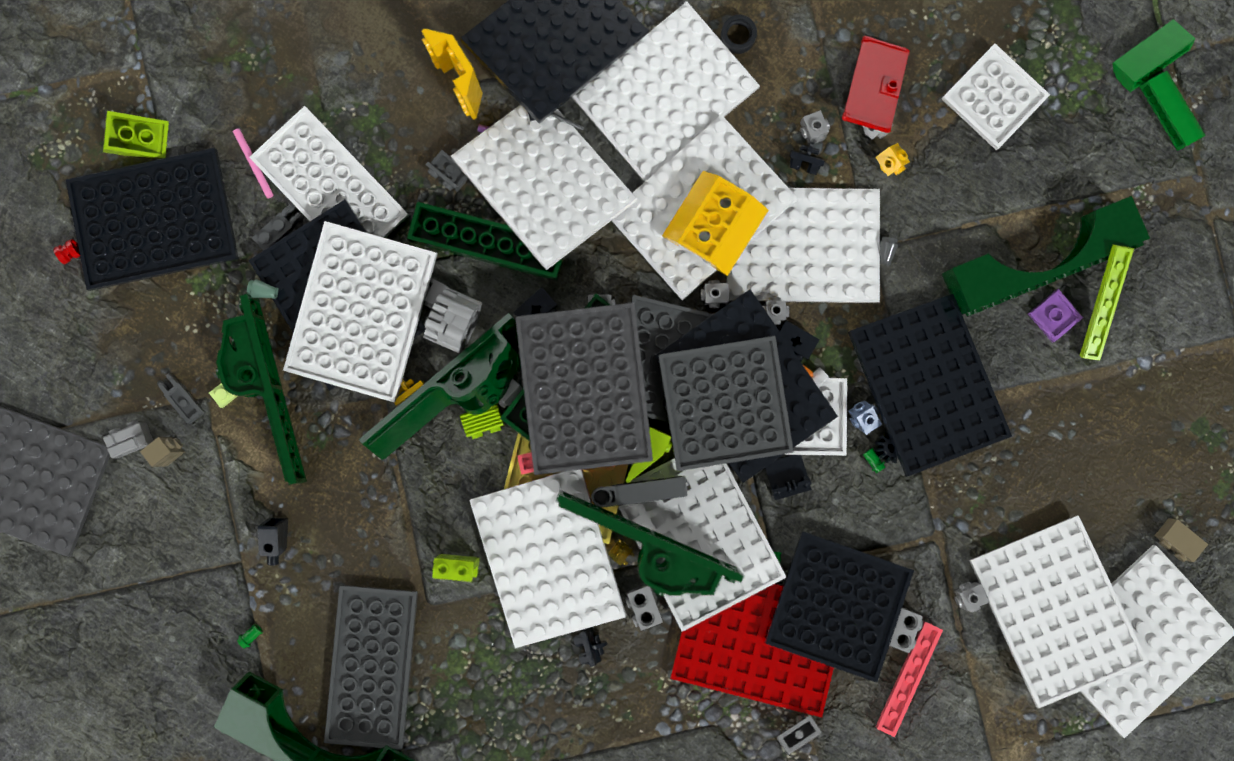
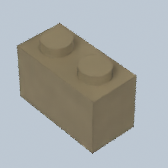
M158 437L142 449L140 453L151 467H164L170 465L185 451L179 439L174 437Z
M1168 518L1154 535L1160 540L1159 544L1168 550L1171 549L1175 553L1174 556L1182 562H1195L1208 546L1204 540L1178 519Z

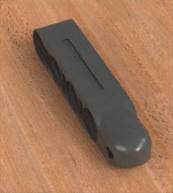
M676 476L598 487L593 490L591 499L598 507H611L688 496L686 477Z

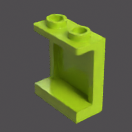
M440 554L434 558L432 577L435 579L471 582L473 577H478L480 557Z

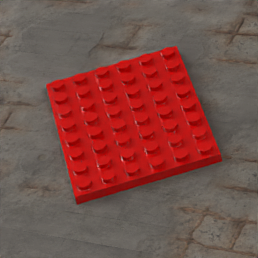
M775 583L685 631H681L670 679L822 717L834 667L765 644L764 641L783 585Z

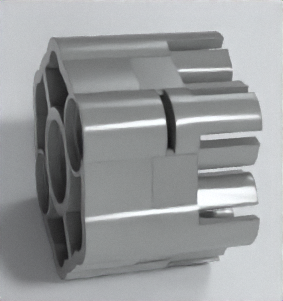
M446 287L442 294H439L436 298V301L442 303L443 306L434 303L432 309L438 313L431 311L428 316L436 320V322L430 319L426 320L423 338L460 353L468 344L479 320L482 302Z

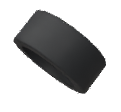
M745 15L729 17L721 29V41L733 54L748 52L753 47L757 37L755 23ZM733 25L745 26L750 32L748 41L744 44L732 43L728 38L729 28Z

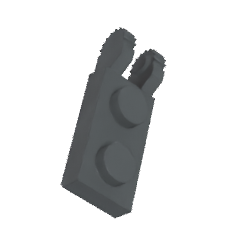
M294 204L284 208L281 213L276 215L252 237L263 251L283 239L303 218V214L298 212L290 221L287 220L286 217L296 209Z
M169 372L166 377L174 387L170 389L161 380L157 382V385L186 423L192 424L205 411L182 383Z

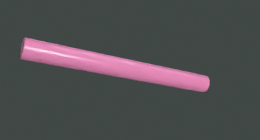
M235 129L233 133L266 198L273 197L274 194L261 169L249 158L252 152L241 130Z

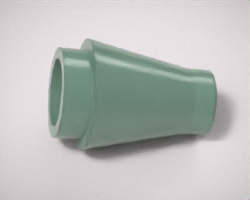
M255 279L249 281L247 294L251 295L252 298L276 299L278 288Z

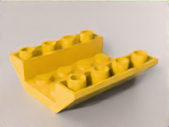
M428 29L422 30L425 37L422 41L437 70L441 68L443 73H446L455 68L459 77L453 80L455 85L453 91L465 115H470L475 120L483 93L473 67L453 35Z
M702 171L662 237L677 246L681 245L709 262L711 267L728 276L769 210L754 196L724 178ZM727 198L731 201V205L728 208H723L720 206V201ZM706 231L710 234V239L708 241H701L699 234Z

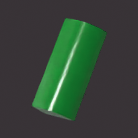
M1173 19L1114 61V74L1118 81L1131 93L1188 52L1196 38Z
M1168 71L1153 77L1139 86L1177 151L1206 136Z

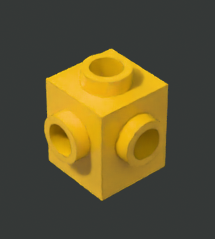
M898 143L888 147L875 157L880 164L881 170L887 176L893 173L895 175L900 174L906 170L904 166L910 162L907 153L901 149Z

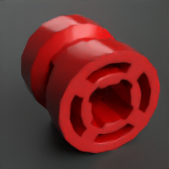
M73 239L66 241L63 246L59 245L53 248L55 256L62 264L70 262L72 258L80 257L78 243Z

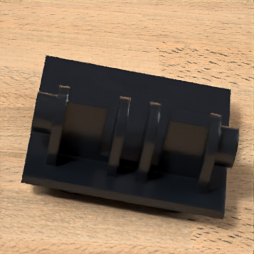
M802 455L781 458L765 467L774 500L812 490L810 486L811 480L807 476Z

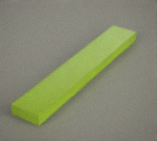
M1112 245L1081 349L1080 357L1101 359L1134 248Z

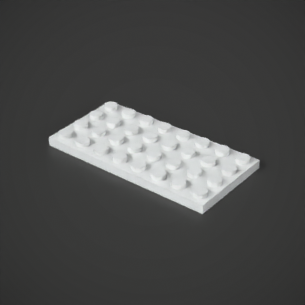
M305 106L249 157L309 221L346 199L368 234L386 238L409 216Z

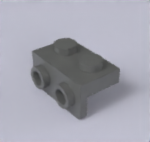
M443 150L438 153L431 163L427 162L425 164L429 169L427 172L435 179L439 177L443 180L442 185L449 191L454 189L458 192L468 180L467 176Z

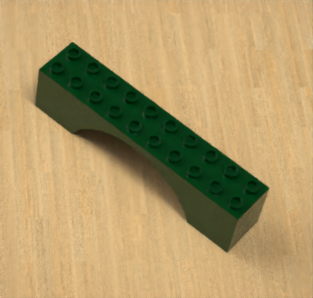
M1129 196L1081 217L1079 234L1073 249L1059 265L1049 271L1024 272L1015 270L996 261L991 255L986 254L942 273V277L949 293L954 294L962 315L966 314L968 317L1107 261L1112 245L1136 249L1144 246L1143 241L1150 239V236L1133 197Z
M250 671L230 690L214 725V728L223 734L229 735L274 761H415L387 745L373 753L361 756H343L319 748L306 739L293 724L285 707L283 689Z

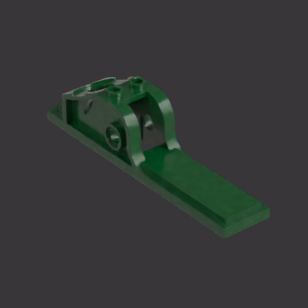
M249 294L241 295L239 307L244 315L223 320L221 332L223 337L221 349L218 350L216 375L218 379H221L224 389L232 395L250 398L263 397L285 482H288L289 485L307 482L260 300L252 298Z
M509 313L506 314L359 439L362 445L381 460H384L451 404L460 405L467 413L472 415L482 414L497 404L504 397L510 387L511 380L521 368L520 355L515 350L519 342L517 325L514 318ZM465 375L461 382H457L459 376Z
M559 490L556 498L558 507L642 543L637 557V567L642 581L650 588H653L652 591L660 596H664V594L682 596V594L696 593L714 595L722 576L731 583H735V581L742 583L744 574L738 567ZM660 557L665 558L660 563L656 562V560Z

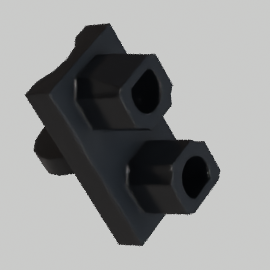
M810 141L808 146L801 144L800 150L805 151L806 154L791 150L789 155L791 157L790 168L799 170L803 160L809 162L806 172L817 175L820 166H823L825 161L824 159L811 156V153L818 155L820 151L813 148L814 142Z
M592 627L573 637L576 647L584 645L585 652L579 654L581 665L589 664L590 667H593L602 661L600 655L604 654L603 647L608 644L606 640L601 641L599 635H594Z

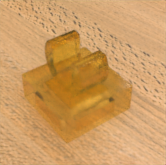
M620 539L608 553L620 566L622 563L624 565L628 564L625 559L629 555L634 557L632 549Z

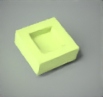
M222 383L209 392L220 408H224L238 397L227 392Z

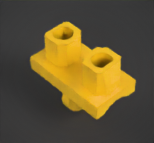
M402 379L398 394L404 390L405 392L396 398L394 404L399 406L424 385L425 382L420 380L409 388L414 384V381L409 379L405 382Z

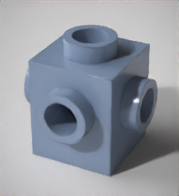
M865 400L855 404L849 410L852 417L850 418L851 423L865 435L882 425L877 416L879 414L877 408L873 404H868Z

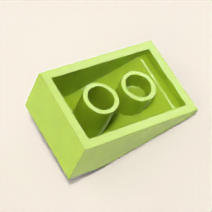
M107 111L103 152L123 156L164 159L166 157L169 121Z
M649 427L653 461L633 463L625 479L626 482L632 481L663 456L664 452H669L673 444L670 441V436Z

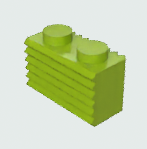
M498 403L479 415L469 413L460 415L466 437H472V440L482 437L483 432L490 430V433H495L502 430L501 426H505L504 421L500 419L502 415Z

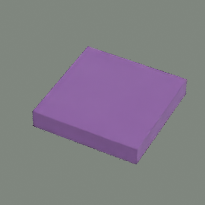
M1059 289L1053 291L1027 313L1052 343L1083 318Z

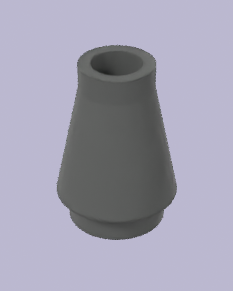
M882 237V241H880V264L891 265L899 245L897 244L898 239Z

